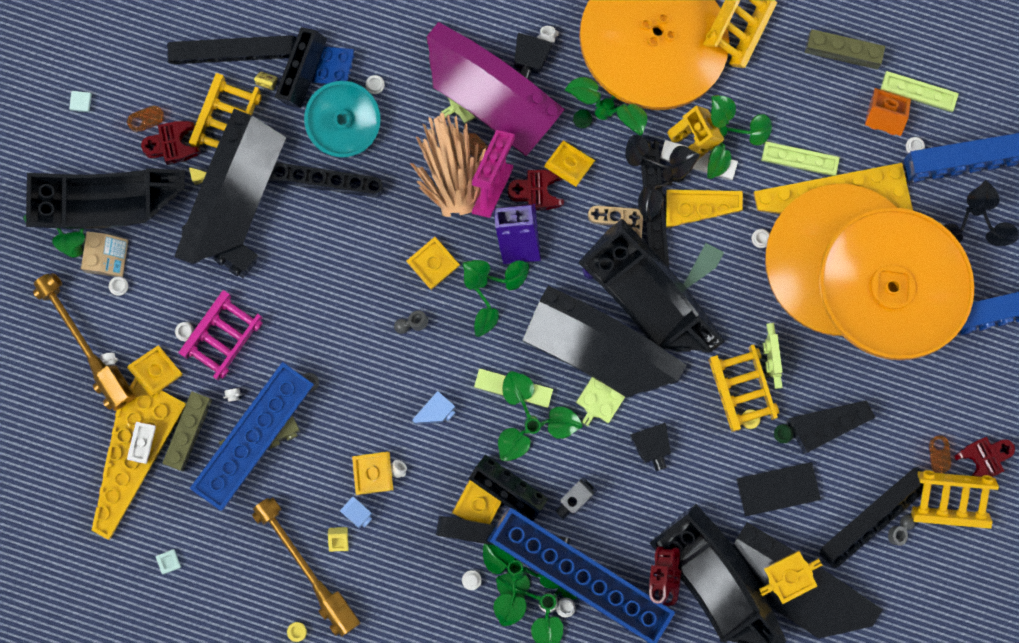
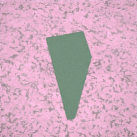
M705 243L683 284L686 289L713 271L724 252Z

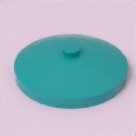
M335 81L319 88L309 99L304 114L305 129L312 143L322 152L335 157H350L366 150L376 139L381 123L380 110L371 93L364 87L349 81Z

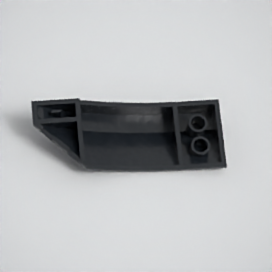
M549 285L536 307L523 338V342L575 367L626 398L641 392L645 393L658 389L660 386L677 383L687 366L663 348L618 320Z
M746 522L733 544V547L744 560L761 588L769 584L764 568L795 552ZM803 557L808 564L811 563L810 560ZM820 567L812 571L817 587L784 604L781 603L774 591L765 595L772 609L818 639L873 627L883 611L873 602Z

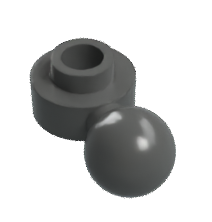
M414 311L410 314L408 320L398 319L394 323V329L399 334L406 333L410 327L415 331H420L427 326L428 317L423 311Z
M904 515L901 518V526L890 528L888 539L892 545L902 546L907 542V530L913 529L916 524L911 515Z

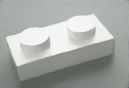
M136 422L127 460L147 464L156 426Z

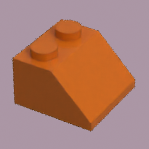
M875 88L867 111L865 125L874 130L885 131L890 135L901 136L909 118L911 99Z

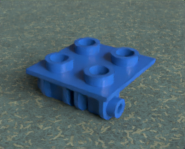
M324 47L316 68L313 83L328 84L335 81H348V75L351 74L350 69H352V60L355 57L353 55L354 49Z

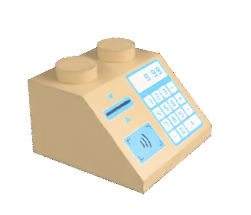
M87 231L81 270L85 273L123 277L129 240Z

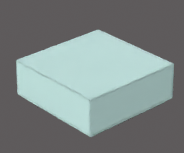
M72 91L69 110L89 113L92 94Z
M175 549L155 556L162 575L181 568Z

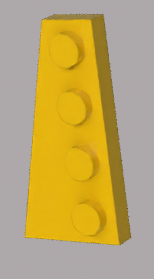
M666 190V228L743 210V191Z

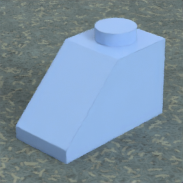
M437 391L412 421L414 424L443 423L445 419L449 421L455 414L453 411L455 406Z
M354 497L340 510L358 528L361 526L365 528L372 520L370 517L372 513Z

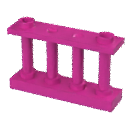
M496 130L472 179V186L480 187V195L472 209V214L491 217L514 168V165L506 163V157L515 140V134Z
M224 290L178 352L186 359L189 356L195 357L214 370L216 373L213 377L218 381L227 375L231 362L253 331L257 332L263 323L261 322L263 318L259 314L252 318L233 305L230 300V294ZM223 309H227L249 324L243 334L220 319L219 314ZM211 325L218 326L238 340L232 350L209 335L208 329ZM200 341H206L227 356L221 366L198 351L196 346Z

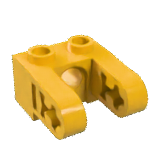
M697 105L682 116L683 119L667 132L671 142L674 143L683 140L693 132L695 142L688 148L700 154L698 159L724 141L720 130L712 124L709 110Z

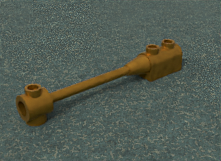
M54 273L39 277L34 282L36 289L33 291V294L39 300H51L88 358V363L94 376L93 379L96 382L93 384L94 390L99 394H104L106 399L103 400V404L107 409L111 410L113 408L116 411L123 408L136 398L117 366H106L92 352L57 297V294L60 292L59 287L62 285L60 278Z
M273 497L271 499L267 498L253 508L254 513L251 515L258 524L260 522L263 525L268 522L309 579L321 607L318 612L324 620L328 618L331 621L332 625L329 627L334 635L340 634L342 637L360 625L361 622L340 592L337 591L332 595L325 585L317 579L276 520L279 511L282 510Z

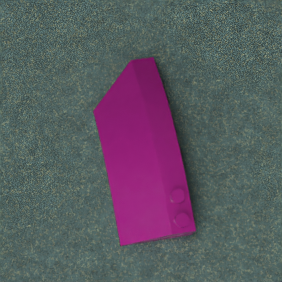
M438 22L426 36L433 88L470 112L493 131L499 130L515 134L512 146L525 157L565 110L504 61L442 23Z

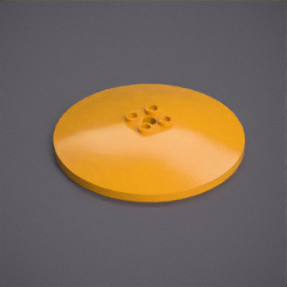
M589 0L581 18L579 32L581 52L595 80L617 99L627 104H635L643 109H674L699 99L718 80L728 57V52L720 46L708 47L703 45L706 35L720 11V7L715 0ZM653 29H660L662 31V35H655L653 33ZM726 29L722 39L729 43V32Z
M831 184L802 194L783 210L775 221L767 240L765 267L768 282L775 298L794 320L813 331L832 336H842L829 319L820 295L819 272L823 255L833 237L849 221L872 210L897 208L893 203L882 195L861 186ZM889 283V290L897 292V286L894 283Z
M882 208L855 217L833 237L827 246L820 266V295L832 324L851 344L879 358L912 360L938 351L959 333L967 321L972 308L974 278L969 259L963 247L955 236L942 224L927 215L913 210ZM894 283L897 286V292H891L888 284Z

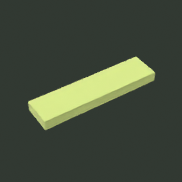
M888 71L885 72L880 89L950 112L954 111L959 94Z
M765 142L761 161L836 176L840 157Z
M479 369L474 388L503 396L502 387L506 376ZM534 384L532 397L524 401L548 408L553 389Z

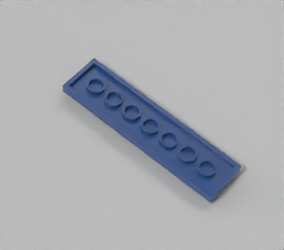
M282 362L189 489L222 512L313 388L314 384Z

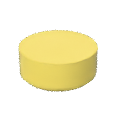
M746 410L743 414H747L755 410ZM760 418L742 423L743 427L747 429L756 428L760 423Z
M300 622L290 624L287 629L288 638L294 642L302 641L307 635L305 625Z

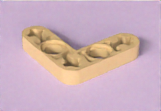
M593 206L589 209V221L600 225L616 224L618 221H612L610 218V214L616 211L620 213L621 219L632 227V219H629V217L635 213L636 217L640 219L636 220L635 227H632V229L642 238L643 216L640 210L609 206ZM595 210H598L599 214H605V211H608L607 221H604L605 216H599L596 220L591 213L593 214Z

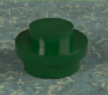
M579 110L574 114L573 122L576 127L585 129L590 126L592 116L587 110Z
M781 424L775 428L774 437L779 443H788L793 438V430L789 425Z

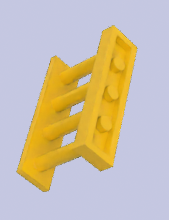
M725 0L710 31L706 35L703 45L708 47L720 46L732 55L729 61L731 66L745 68L777 4L775 0H749L756 6L752 16L738 6L740 0ZM734 12L748 22L744 32L730 22ZM726 29L740 39L736 49L722 39Z
M216 73L189 140L191 147H199L200 144H206L217 148L220 141L207 137L204 134L206 128L212 126L224 131L227 124L213 119L211 116L213 110L220 109L232 114L233 110L237 109L252 115L255 106L260 104L262 98L259 88L255 87L253 93L227 85L224 76ZM225 91L250 100L246 111L220 102V99H218L220 92L223 93Z
M754 344L748 347L750 352L726 360L719 359L718 355L708 359L731 433L739 431L741 429L740 425H743L742 423L767 415H770L771 420L778 418L779 409L777 404L772 401L759 361L761 353L759 348H755ZM749 360L753 361L756 371L729 379L724 377L723 370L726 367ZM756 378L759 379L761 389L736 397L730 396L728 389L731 386ZM764 396L767 404L766 408L743 415H736L734 407L737 404Z
M930 470L918 471L919 481L924 483L920 506H912L911 515L914 522L991 529L992 519L990 514L986 512L990 489L998 490L999 488L996 478L988 475L977 477L935 473ZM932 484L943 485L940 507L938 508L928 507ZM951 486L963 487L959 509L957 510L947 509ZM970 488L982 489L979 509L976 512L967 511Z

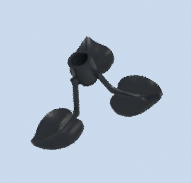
M632 135L627 142L625 151L627 162L631 166H639L644 160L664 169L663 177L666 182L654 185L652 189L649 187L643 188L638 198V207L641 215L648 222H652L664 203L663 194L657 188L671 185L672 182L681 183L697 162L700 154L688 147L677 146L673 149L669 158L671 166H665L646 157L650 152V144L645 137Z
M987 180L968 194L966 200L969 207L966 208L962 226L959 228L954 223L943 225L960 243L963 240L961 232L964 231L969 213L971 212L974 216L983 214L988 228L991 230L985 235L986 240L990 244L1007 246L1019 239L1018 229L1011 223L1003 222L992 227L986 209H994L999 204L1000 199L996 189Z

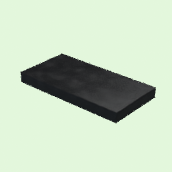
M812 462L736 479L745 517L821 500Z

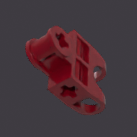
M175 121L157 125L159 134L147 136L141 142V148L148 158L155 159L164 156L166 165L185 162L201 153L199 147L190 148V146L182 144L183 136L195 128V123L190 121ZM154 144L153 150L150 151V145Z
M528 170L527 180H513L508 186L507 194L512 201L535 204L536 211H546L564 206V199H556V197L548 193L547 187L550 184L563 180V178L550 170ZM515 187H519L520 194H516L514 191Z
M986 436L964 447L954 455L956 461L961 458L973 460L976 470L972 476L982 477L988 475L994 477L1004 472L1000 462L1013 456L1015 446L1007 439L990 444ZM1002 447H1006L1007 450H1005V452L1001 453V452H1000V449H1001Z
M657 547L655 551V565H651L649 597L656 604L673 606L678 600L681 570L678 569L680 561V551L678 548L663 549V547ZM657 590L659 591V601L654 597ZM669 592H671L673 599L671 602L666 603Z

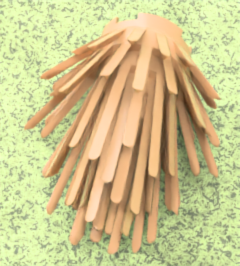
M440 113V116L434 118L435 130L432 118L429 117L431 129L428 130L426 125L423 124L428 142L426 139H423L424 142L421 143L420 138L416 136L436 185L423 167L417 168L414 163L410 164L426 184L425 186L421 181H417L421 186L419 189L441 208L443 216L451 217V213L468 214L472 212L480 195V187L472 186V179L484 157L486 148L483 149L479 162H477L479 145L476 144L474 157L470 158L467 123L464 125L463 134L459 133L457 115L454 118L455 127L454 124H451L449 114L446 116L447 127L445 115Z

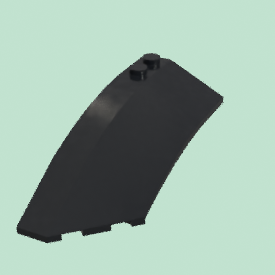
M237 109L233 110L196 197L175 253V258L195 264L207 257L211 258L224 253L228 249L243 245L266 185L286 141L284 135L252 115Z
M146 168V170L87 175L27 173L26 227L88 229L146 223L184 190L185 171Z
M623 219L608 229L579 261V264L624 309L645 336L661 348L675 349V351L683 352L702 350L704 353H710L725 342L686 287L651 247Z
M697 504L680 515L650 542L655 550L657 547L679 549L680 561L678 569L681 570V580L709 618L720 638V642H787L770 603L765 595L762 596L759 590L761 587L752 572L725 535Z

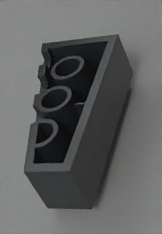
M867 400L791 417L786 421L792 428L802 452L806 454L876 417Z

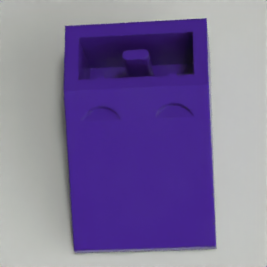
M535 204L495 208V228L503 264H511L518 260L524 262L541 261Z

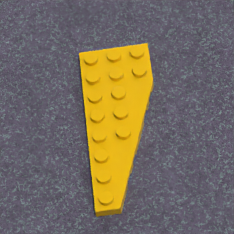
M902 163L754 191L753 193L757 211L780 214L792 201L812 189L831 184H851L870 189L882 195L897 208L913 210Z
M134 378L130 385L136 398L123 408L116 410L110 447L108 448L102 485L99 491L98 505L92 525L93 532L108 540L111 539L186 406V403L162 390L151 397L136 378ZM136 422L156 426L147 464L127 460Z

